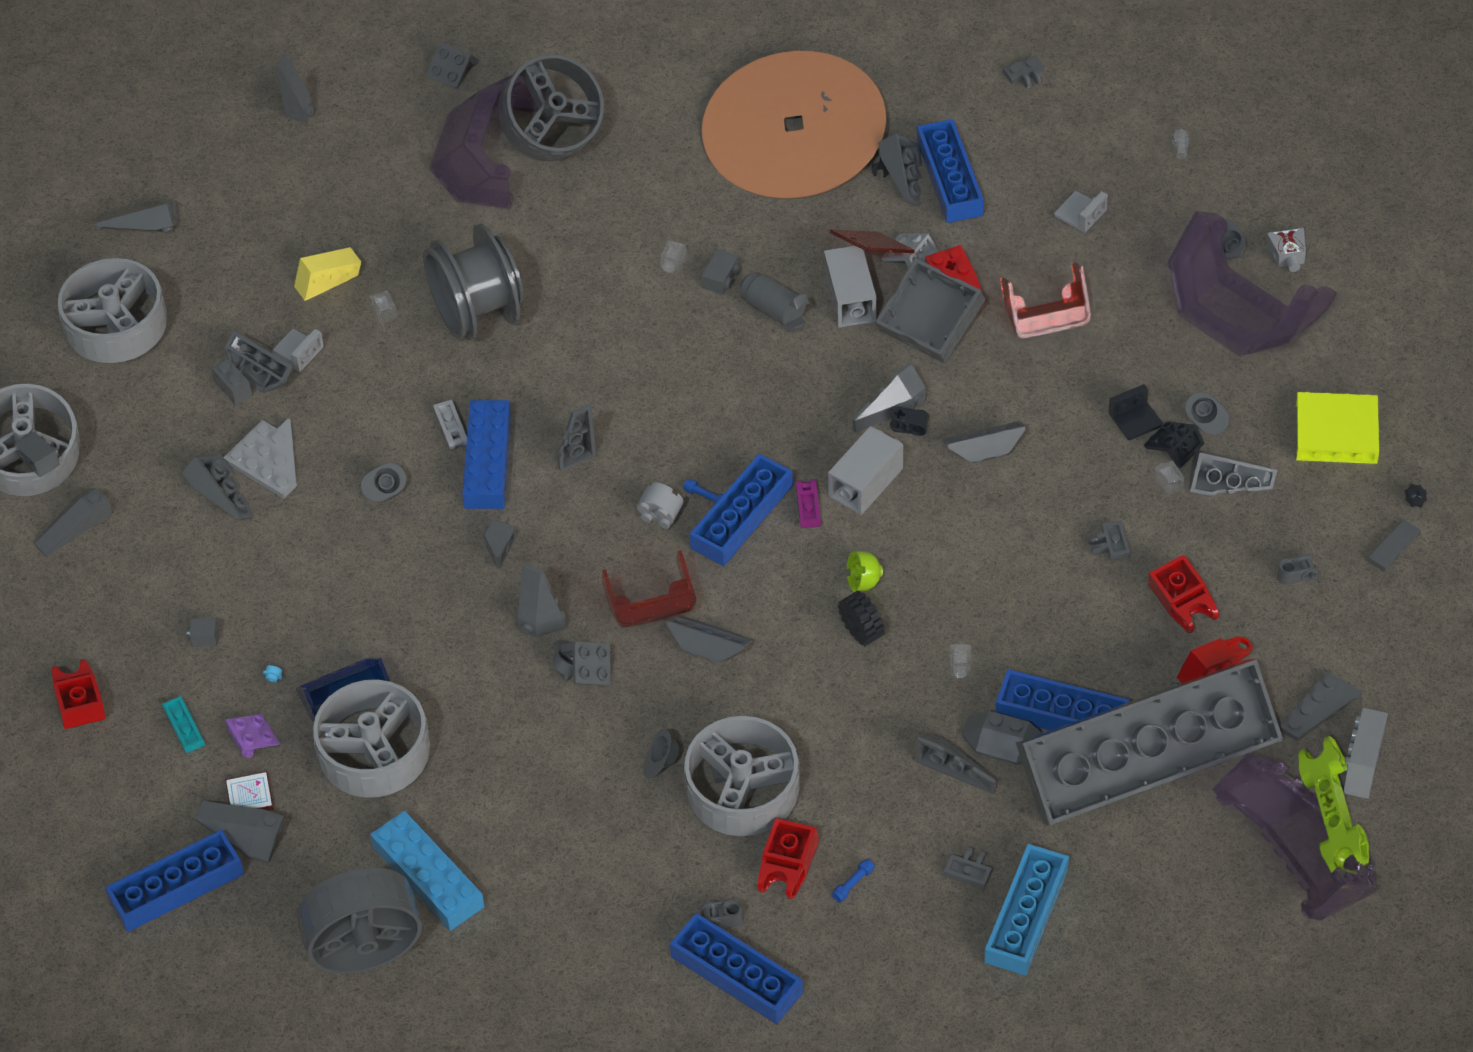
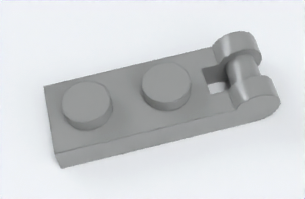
M452 400L433 405L449 450H454L460 445L466 446L467 436ZM459 435V438H456V439H453V438H452V437H454V436Z

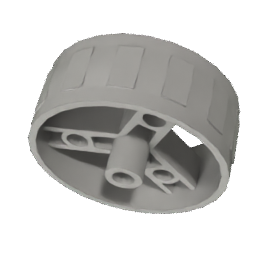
M111 258L89 263L70 275L59 292L58 311L63 332L71 348L86 359L101 363H117L137 358L154 347L165 331L167 311L159 281L151 270L136 261ZM98 292L99 298L87 299ZM144 292L150 295L156 302L147 317L138 323L129 310L141 293ZM106 325L109 334L91 333L78 327Z
M14 384L1 388L0 415L13 410V431L0 438V491L9 495L32 496L59 486L74 470L80 451L77 422L69 404L53 390L40 385ZM34 408L53 412L67 423L72 431L69 444L35 430ZM33 432L37 433L40 437L43 436L49 446H54L59 453L57 458L60 465L42 477H39L35 472L12 473L1 470L20 459L16 447L9 448Z
M363 680L344 686L326 699L315 716L313 726L314 746L323 774L331 784L350 795L365 798L381 797L400 791L415 781L428 761L430 740L427 718L423 708L410 691L393 682ZM378 708L374 713L365 712L361 714L358 718V724L339 723L347 716L358 711ZM408 716L418 725L420 734L410 751L398 759L388 740ZM327 753H364L365 760L373 764L375 769L350 768L336 762Z
M750 716L728 717L705 727L689 745L684 762V781L689 805L694 814L713 830L734 836L760 834L772 829L775 818L782 820L787 818L796 804L800 790V766L797 752L789 736L773 723ZM740 743L757 744L777 754L752 759L749 752L745 750L735 751L730 745ZM703 759L727 780L718 804L705 798L692 781L694 772ZM789 782L784 791L770 802L755 808L743 809L746 800L753 796L754 788Z

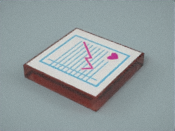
M267 771L225 779L229 805L264 809L267 811L274 810Z

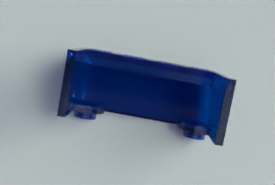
M369 657L296 687V691L310 719L315 721V716L321 705L340 688L363 680L390 682L382 659Z

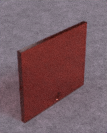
M830 229V234L865 251L915 253L914 249L879 232Z

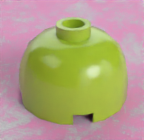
M867 551L850 553L846 568L850 569L851 577L847 576L850 589L863 592L875 587L883 575V567L879 564L878 559Z

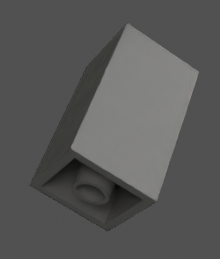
M862 245L824 251V276L838 328L875 322L876 294Z
M870 426L828 472L829 497L862 515L903 469V444L899 440L886 435L883 431Z

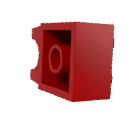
M961 245L925 256V263L939 269L949 277L962 280L981 290L977 275Z
M1184 554L1149 572L1148 586L1169 615L1187 633L1194 632L1195 627L1191 615L1195 613H1203L1212 620L1219 618L1217 607L1206 588L1205 582Z
M1242 636L1224 641L1219 638L1190 651L1176 678L1181 683L1237 664L1250 654L1253 645L1247 638ZM1237 643H1243L1247 648L1243 649Z
M81 659L79 669L70 674L61 672L57 666L51 667L55 699L64 729L105 720L103 702L95 675L92 673L86 659Z
M775 818L762 854L763 858L758 877L759 892L765 893L772 883L784 881L787 883V899L795 898L807 876L819 843L816 827Z

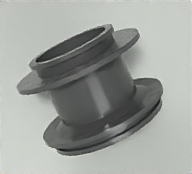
M483 224L475 225L473 228L474 247L452 255L442 241L435 240L431 242L430 248L425 249L423 252L425 274L434 302L447 328L457 339L464 337L467 340L475 339L477 336L476 317L499 309L504 319L510 324H515L520 319L519 304L524 300V292L518 268L503 239L497 235L493 236L490 230Z

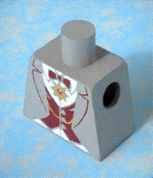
M1304 228L1267 233L1266 247L1278 267L1288 266L1290 272H1296L1300 269V264L1305 263Z

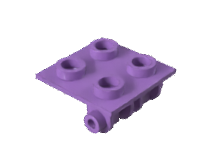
M263 714L225 720L228 725V732L232 734L234 742L246 758L254 755V749L280 744Z

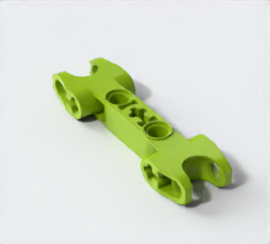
M1328 736L1323 740V752L1319 757L1313 759L1310 752H1307L1305 748L1299 751V772L1307 788L1310 789L1315 786L1329 839L1319 843L1321 855L1331 873L1339 878L1343 876L1344 862L1350 855L1354 854V857L1363 866L1369 863V843L1365 831L1359 824L1352 827L1338 774L1347 770V763L1336 741L1331 736Z

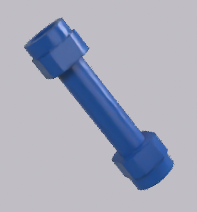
M687 479L683 486V490L687 491V493L692 495L696 493L715 502V504L724 495L722 493L717 495L698 486V482Z
M869 859L862 861L858 865V870L842 886L838 885L831 893L832 897L839 903L848 897V891L864 875L869 876L875 868L874 864Z

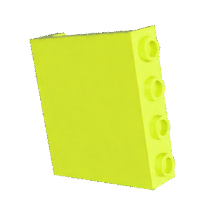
M1297 392L1296 460L1378 463V395Z

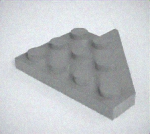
M289 418L278 428L262 420L223 457L231 467L283 499L297 486L292 426Z

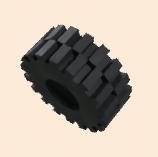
M856 591L838 602V612L842 616L841 620L845 623V628L850 631L851 636H854L856 641H859L860 645L866 646L885 634V626L882 624L883 619L880 618V613L876 610L875 604L871 603V599L869 597L866 598L865 593Z

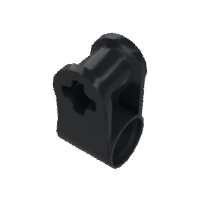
M896 407L891 411L892 420L890 428L894 432L917 436L926 434L929 414L926 411Z

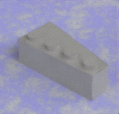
M1363 708L1361 716H1356L1354 728L1358 729H1353L1351 741L1354 743L1349 744L1347 755H1350V757L1346 756L1345 759L1347 763V776L1344 794L1369 799L1388 713Z

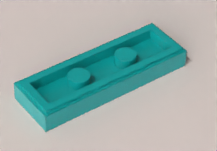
M179 696L163 703L162 707L185 753L205 746V742L182 697Z

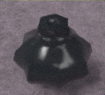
M1410 484L1404 491L1406 495L1405 500L1411 507L1421 508L1427 501V491L1422 488L1421 484Z

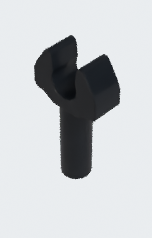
M880 157L878 163L872 164V173L876 176L878 170H884L883 177L885 178L890 173Z

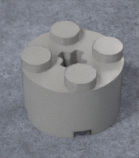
M653 482L651 486L649 484L646 486L637 503V510L641 514L640 518L648 523L655 521L662 528L668 529L673 524L683 505V498L679 494L677 496L672 493L673 489L669 486Z

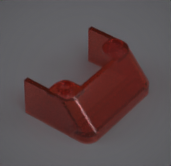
M1076 262L1071 263L1074 282L1063 286L1061 290L1062 300L1028 308L1025 307V302L1020 296L1013 294L1012 282L1006 278H1000L1005 308L1014 331L1018 336L1022 338L1033 337L1083 326L1090 321L1091 312L1083 266Z
M682 550L677 551L676 560L681 580L674 581L669 586V594L630 604L628 599L623 596L614 597L606 569L602 570L601 582L609 609L620 626L631 627L689 612L695 607L696 596Z

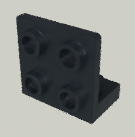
M1145 384L1109 398V415L1127 440H1132L1158 429L1163 424L1147 402L1148 388Z
M1167 421L1149 438L1144 447L1146 449L1168 452L1174 466L1181 468L1194 455L1195 449L1199 450L1205 443L1196 425Z

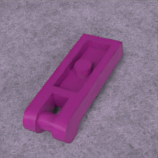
M812 479L810 482L796 481L801 528L821 526L816 479Z

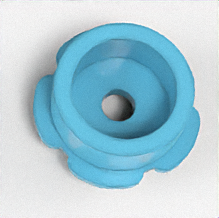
M268 665L266 670L263 671V675L266 676L265 679L267 681L276 683L278 679H282L283 670L276 666Z

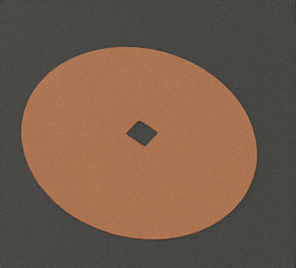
M782 52L760 58L745 65L730 75L719 86L711 97L704 113L702 139L705 151L712 165L734 185L745 191L765 197L801 198L817 195L840 186L858 174L870 162L879 148L878 142L882 141L884 136L886 110L883 98L875 83L854 64L840 57L822 52ZM822 91L825 93L824 96H827L832 101L824 100L821 96ZM823 105L828 109L826 112L823 111ZM802 116L804 126L802 130L785 131L784 118Z

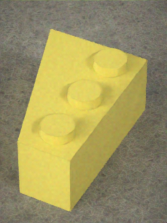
M351 247L300 258L294 287L304 301L358 276L361 260Z

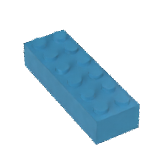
M403 811L370 834L372 846L394 871L407 879L412 891L449 931L484 908L483 894L406 811Z
M1031 844L1027 845L986 945L984 963L1027 976L1067 875L1069 856Z

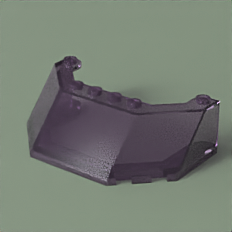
M512 75L479 90L450 111L446 117L429 170L436 175L439 182L450 192L456 202L509 210L512 208L513 194L509 188V167L493 163L481 149L493 110L499 107L502 90ZM521 75L513 84L511 108L512 110L536 113L538 107ZM535 80L539 86H542L540 81ZM542 91L541 93L545 101L547 96L545 91Z
M1195 211L1168 260V267L1171 269L1174 296L1177 297V310L1180 317L1238 356H1243L1291 343L1329 309L1337 295V292L1329 287L1322 286L1316 289L1313 286H1301L1289 306H1286L1229 268L1222 244V238L1228 227L1227 221L1217 213Z
M1246 754L1213 788V791L1216 793V799L1220 804L1237 808L1263 831V837L1272 843L1275 847V853L1287 863V869L1299 879L1298 883L1307 891L1308 900H1304L1300 904L1302 914L1308 919L1321 921L1375 893L1378 890V886L1374 883L1377 880L1376 872L1372 869L1375 866V862L1370 855L1369 863L1364 866L1357 861L1354 854L1350 855L1344 862V869L1337 867L1331 873L1321 855L1319 843L1329 839L1318 798L1308 790L1302 779L1298 776L1293 778L1286 772L1287 767L1281 762Z

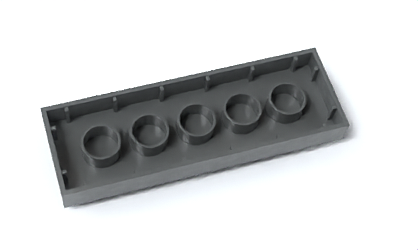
M1248 659L1017 742L1016 745L1042 823L1052 825L1282 741L1283 737L1257 659Z

